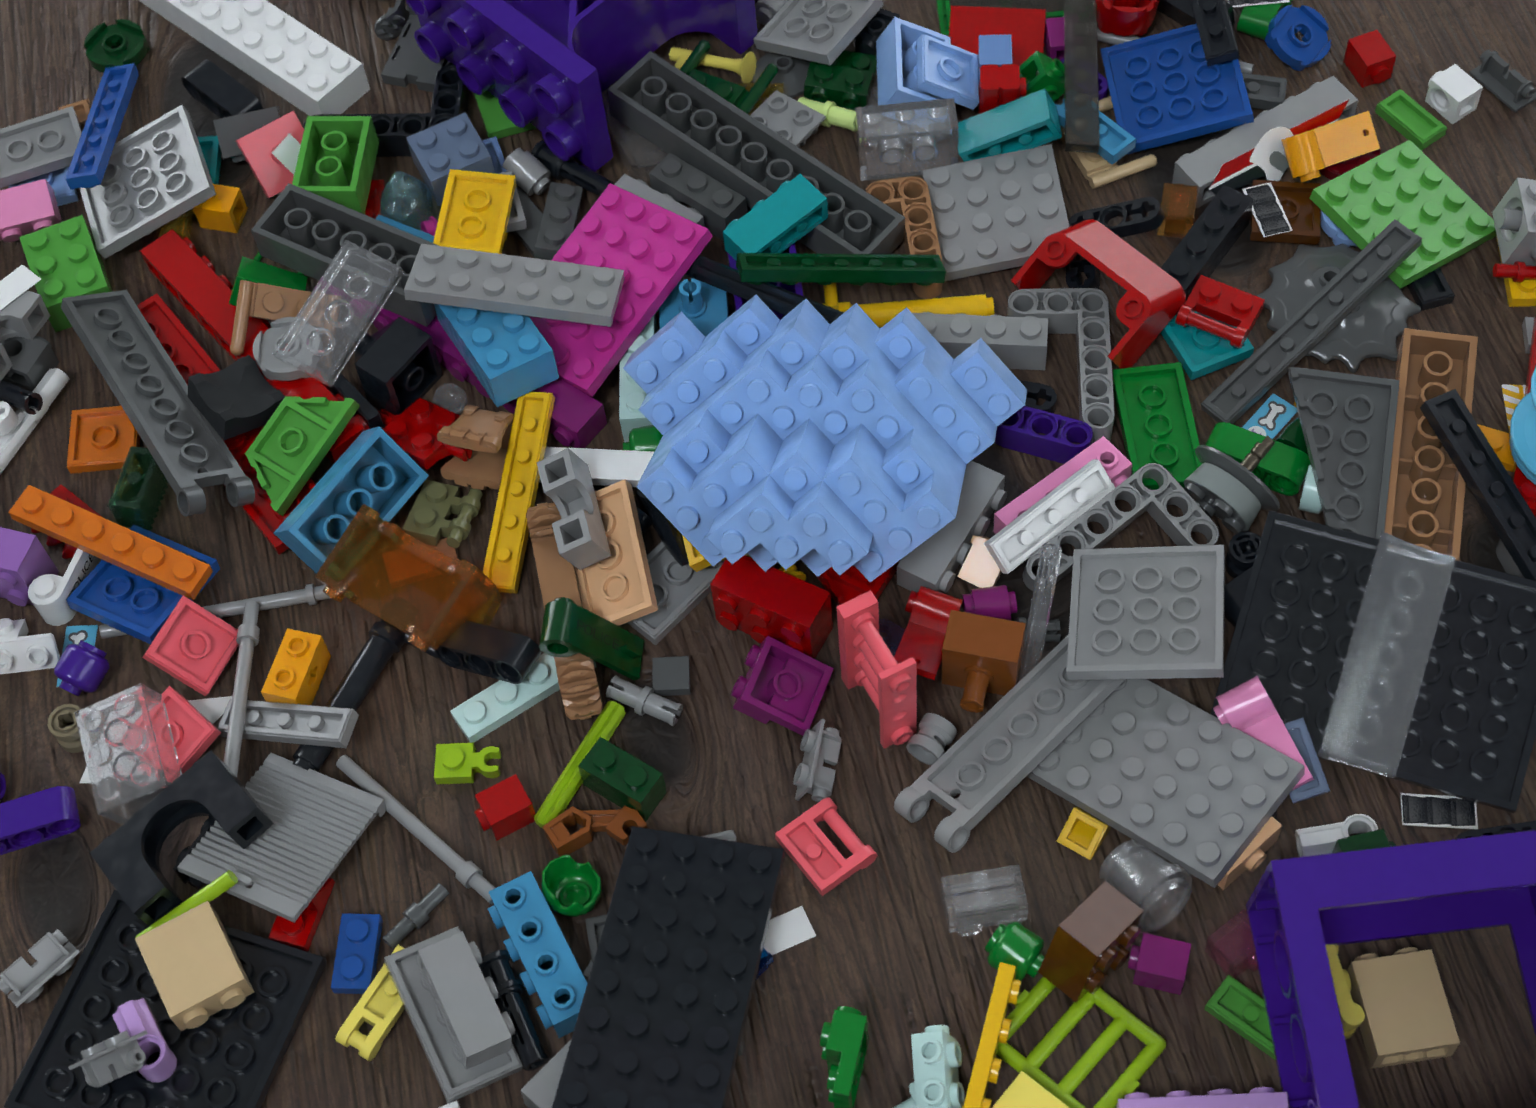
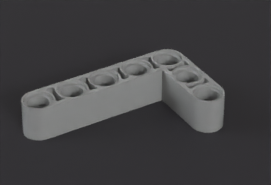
M1095 288L1019 289L1012 292L1008 299V317L1035 316L1037 318H1048V334H1076L1079 420L1091 427L1093 431L1092 444L1103 436L1110 442L1114 422L1112 361L1107 357L1111 352L1107 295Z
M1148 463L1032 554L1023 571V582L1031 591L1045 592L1073 569V556L1064 555L1059 545L1068 543L1072 544L1076 549H1100L1146 511L1177 546L1201 545L1193 541L1191 538L1192 532H1200L1205 535L1207 544L1202 545H1215L1219 536L1218 528L1166 468L1157 463ZM1142 479H1154L1158 483L1159 489H1148L1144 486ZM1115 501H1127L1131 505L1132 510L1129 512L1120 511L1116 507ZM1166 506H1178L1182 510L1183 516L1174 517L1170 515ZM1099 522L1104 527L1105 532L1095 534L1089 530L1087 523ZM1037 565L1044 566L1048 569L1050 577L1045 579L1037 578L1032 572V567Z

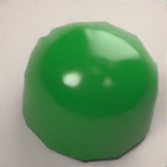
M563 855L551 860L542 871V894L553 911L566 916L578 917L593 910L601 898V878L592 868L590 862L578 863L572 859L571 855Z

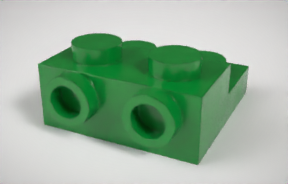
M839 1006L837 1010H834L832 1023L824 1022L820 1039V1046L823 1047L821 1059L827 1060L828 1067L827 1089L830 1090L828 1102L834 1103V1108H854L869 1044L867 1016L861 1015L859 1010L848 1006Z

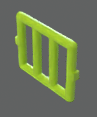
M1042 977L1030 992L1024 990L1019 995L1015 1009L1007 1016V1019L1012 1020L1008 1040L1056 987L1045 977ZM1099 988L1093 995L1087 991L1077 1002H1074L1027 1057H1024L1008 1042L1007 1044L999 1042L996 1055L1018 1073L1023 1071L1069 1108H1086L1071 1094L1124 1032L1128 1030L1146 1046L1093 1107L1116 1108L1118 1099H1123L1127 1094L1135 1093L1140 1087L1138 1080L1165 1050L1166 1041L1103 989ZM1096 1004L1112 1017L1113 1021L1057 1084L1041 1071L1039 1067L1092 1006Z

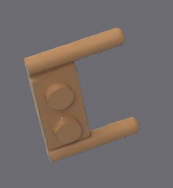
M240 280L230 352L236 356L244 353L249 316L270 321L284 317H299L307 320L310 326L314 328L324 329L322 339L324 353L319 367L323 370H330L333 366L342 298Z

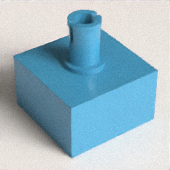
M691 278V281L685 279L678 282L659 308L660 329L682 311L706 337L729 317L727 291Z

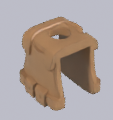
M467 404L463 413L455 422L441 428L437 433V441L472 450V456L466 462L453 457L442 466V477L454 480L456 485L464 487L471 485L473 489L485 490L486 487L499 489L514 418L513 413L504 411L493 412L480 409L479 406Z

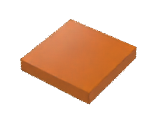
M122 406L72 410L66 466L70 474L136 468L139 466L141 437Z

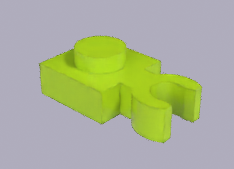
M474 743L436 744L434 769L436 784L474 783V773H481L487 778L499 777V767L486 764L491 759H501L500 749L495 746L483 748L480 752H476Z

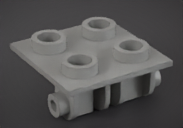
M777 90L750 115L799 148L806 143V140L812 134L818 132V126L826 119L825 115Z

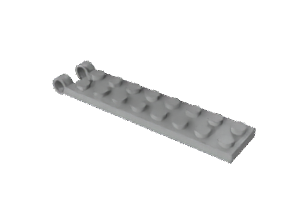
M1069 634L911 786L903 789L897 796L894 810L911 823L919 821L926 814L932 799L952 812L950 816H947L939 823L934 833L935 841L952 853L959 851L968 841L970 831L1126 680H1068L1066 670ZM957 793L961 794L958 798H953Z

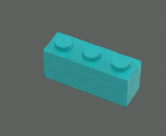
M1045 88L954 124L958 154L964 162L1032 149L1062 138L1057 107Z
M799 174L791 181H785L775 193L765 200L758 201L751 211L740 219H735L728 224L723 231L725 251L734 260H737V253H782L828 218L827 198L802 174Z

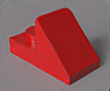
M328 878L295 923L277 915L268 939L308 952L335 884L334 879Z

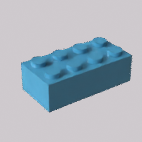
M434 304L439 323L496 407L502 406L559 379L553 349L529 316Z
M375 427L364 430L275 530L274 534L324 582L340 580L429 475L382 428Z

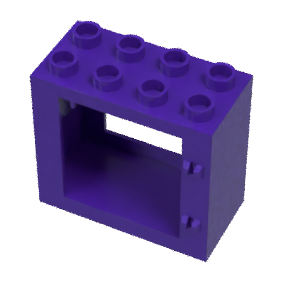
M1536 830L1271 860L1246 904L1282 1092H1287L1289 1108H1359L1326 945H1342L1509 925L1536 1036Z

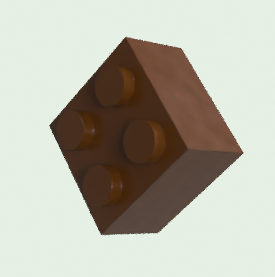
M1104 881L1058 926L1038 973L1074 1002H1077L1087 991L1093 995L1106 980L1107 975L1105 973L1110 968L1116 972L1127 960L1130 952L1126 949L1131 946L1141 932L1137 924L1144 910L1108 882Z

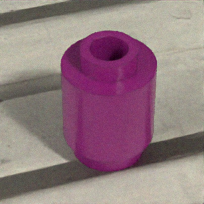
M1006 585L971 589V593L962 594L964 612L1005 620H1011V614L1017 613L1015 592H1008Z

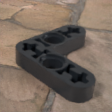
M1144 197L1078 212L1069 218L1068 223L1070 227L1084 220H1097L1122 238L1157 229L1163 223L1165 215L1156 198ZM1116 216L1123 217V220L1118 225L1113 227L1107 226V223ZM1074 257L1066 265V283L1068 288L1099 289L1100 270L1086 259L1075 260ZM1080 272H1084L1085 275H1086V277H1087V279L1084 280V284H1083V285H1082V275H1081Z

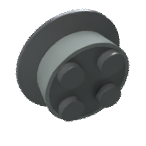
M1266 436L1262 443L1257 442L1241 463L1213 447L1198 445L1195 449V454L1201 465L1184 480L1185 491L1197 500L1196 503L1210 518L1215 515L1233 533L1238 534L1241 531H1248L1260 509L1269 512V510L1277 512L1280 509V503L1273 492L1252 473L1275 442L1269 436Z

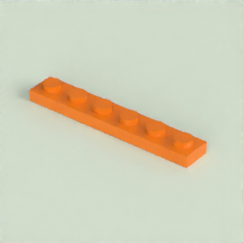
M31 485L26 487L8 512L11 518L19 523L182 596L184 595L191 600L196 598L213 573L211 566L205 562Z

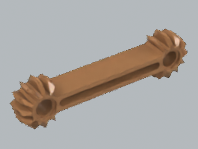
M545 502L528 508L526 518L544 609L548 602L559 597L569 598L575 604L582 607L575 568L560 556L552 523L560 520L561 516L555 503ZM581 653L569 657H554L566 716L570 720H584L601 714L603 705L593 659Z

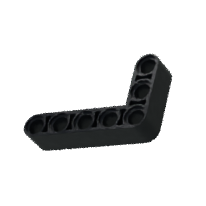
M446 65L440 68L436 74L431 113L318 114L313 116H371L379 140L376 157H412L406 137L462 113L467 114L469 91L460 79L456 65ZM305 120L304 123H303V128H304V129H305L306 120Z

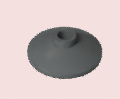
M769 52L756 62L753 82H756L768 64L773 63L778 67V73L763 94L769 97L777 90L791 98L797 97L804 93V83L811 61Z

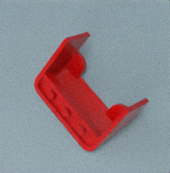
M1084 220L1049 235L1015 274L1011 282L1018 289H1040L1056 269L1068 265L1077 253L1127 290L1117 304L1116 314L1120 322L1129 330L1107 357L1118 369L1131 368L1184 304L1186 298L1184 288L1175 278L1097 220Z

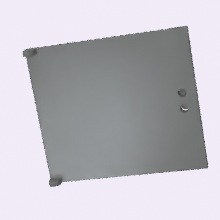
M270 753L264 760L263 765L259 767V771H256L255 775L251 776L245 788L274 824L248 847L243 849L226 834L215 820L210 830L206 831L205 837L201 838V841L196 844V848H192L191 854H187L177 868L179 872L206 884L211 883L226 871L231 870L236 875L238 883L225 891L226 893L295 923L376 815L380 817L384 815L386 806L384 799L310 768L305 770L294 765L291 760Z

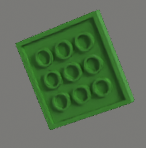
M1410 140L1313 189L1310 199L1361 250L1394 219L1422 238L1421 245L1388 276L1400 289L1496 237L1494 220Z

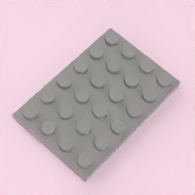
M1126 679L1040 762L1027 777L1215 888L1305 774L1303 764L1239 729L1232 728L1228 723L1222 725L1217 717L1147 679Z

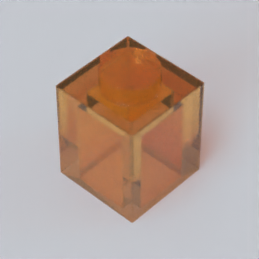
M1164 183L1161 207L1165 218L1161 226L1158 227L1157 235L1185 237L1193 226L1198 186Z

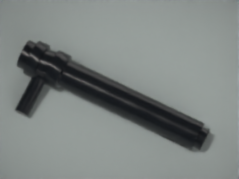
M394 599L391 604L385 605L380 613L381 620L375 622L369 630V639L325 707L349 708L357 712L393 654L398 653L405 643L438 659L434 651L438 643L413 630L417 625L415 619L418 616V612L413 606L400 599ZM300 744L293 755L295 759L293 764L305 770L310 768L318 772L334 747Z

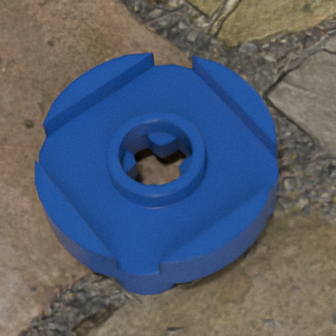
M1287 5L1271 19L1268 26V34L1265 36V42L1277 57L1290 65L1293 70L1302 71L1306 67L1317 64L1329 52L1331 39L1328 41L1326 33L1329 27L1322 15L1315 9L1302 5L1300 8ZM1301 32L1303 34L1302 41L1296 38V33Z

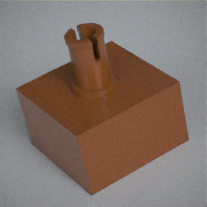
M951 610L942 647L941 684L964 688L960 701L962 709L974 713L982 712L984 710L986 692L1005 696L1018 683L1023 661L1026 623Z

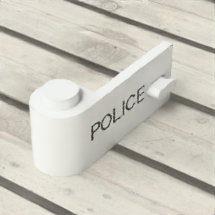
M77 549L63 577L45 574L32 581L29 585L28 597L46 623L52 626H60L73 619L77 611L70 609L66 599L102 559Z

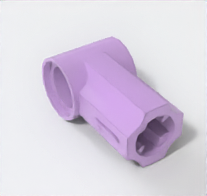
M142 998L139 1000H129L120 1005L118 1010L112 1015L120 1033L127 1030L129 1036L132 1037L145 1030L147 1032L146 1035L137 1039L141 1050L144 1051L146 1056L143 1067L138 1071L151 1082L167 1080L176 1069V1056L168 1047L147 1001ZM160 1052L156 1062L146 1065L148 1058L152 1054Z

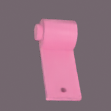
M1258 676L1216 697L1219 704L1213 707L1222 725L1228 723L1232 728L1239 729L1304 765L1305 774L1292 791L1314 780Z

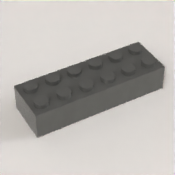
M290 183L251 229L259 253L265 258L426 327L429 326L437 315L433 303L405 300L404 288L420 245H436Z

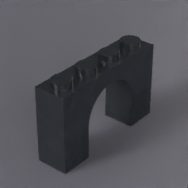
M209 751L205 756L197 760L191 768L172 784L166 786L159 795L141 810L137 811L113 834L106 837L100 845L90 852V855L133 914L148 926L182 903V900L163 876L159 866L162 845L174 828L193 817H214L226 834L241 848L245 849L274 824L229 767L213 751Z

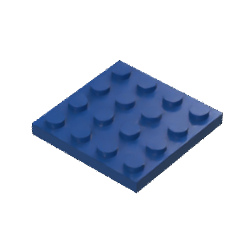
M1196 24L1100 49L1116 122L1136 138L1135 148L1127 154L1254 122L1239 60L1235 59L1207 67Z

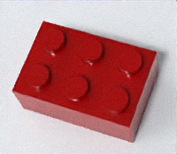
M746 555L734 564L725 559L710 584L716 620L726 629L732 631L738 629L749 634L760 644L767 636H770L815 659L833 629L831 594L829 591L773 567L765 572L752 558Z

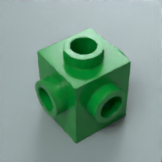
M1036 51L1019 66L1020 77H1026V96L1045 88L1053 102H1055L1071 88L1066 76L1067 68L1057 58L1052 59Z

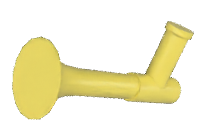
M671 47L669 59L676 61L674 66L680 70L693 50ZM751 51L744 58L739 59L706 54L698 66L703 65L735 72L741 76L743 84L747 85L752 81L755 74L756 56Z

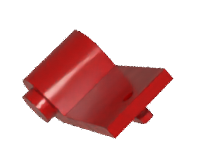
M923 586L920 587L919 592L912 590L905 611L911 613V616L894 656L897 663L899 664L913 657L917 663V675L935 680L942 661V647L951 610L960 611L963 600Z

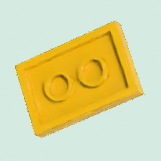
M450 169L433 243L443 247L502 254L516 187L515 175Z

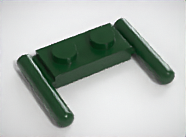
M701 40L680 70L743 112L749 114L778 73V67L773 63L768 64L748 91L744 86L696 70L711 48L707 40Z

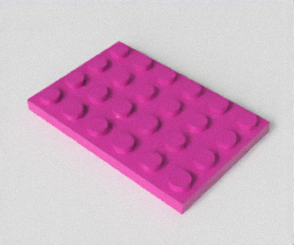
M610 183L551 261L624 270V283L611 327L529 316L553 349L559 378L593 397L713 236L709 229Z

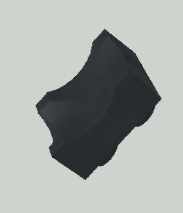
M250 355L239 358L232 365L218 372L210 374L198 373L188 377L187 397L224 441L264 426L285 397L280 390L273 388L266 381Z

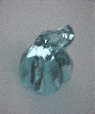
M403 171L394 172L381 194L380 215L421 230V222L429 220V217L432 216L433 200L431 192L418 178Z

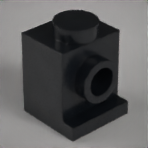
M880 9L855 37V52L876 56V40L893 18H900V15Z

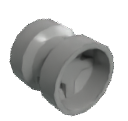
M926 713L919 723L920 730L918 734L911 736L906 749L920 762L933 765L945 753V746L953 742L957 735V729L944 717L933 713Z

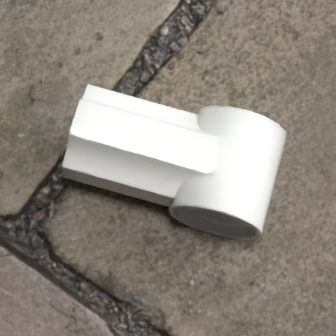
M1353 814L1344 822L1297 829L1295 831L1298 855L1299 857L1332 854L1338 839L1350 837L1349 835L1353 833L1363 834L1378 830V826L1370 816Z

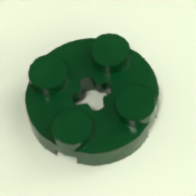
M126 19L115 20L117 24L107 26L104 22L94 27L84 40L86 56L90 65L103 73L105 68L132 63L138 65L149 52L150 47L141 27L137 23ZM111 46H116V47L119 46L118 48H115V49H111V48H110Z

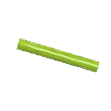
M231 870L226 871L140 932L135 938L206 901L210 903L238 883L236 875Z

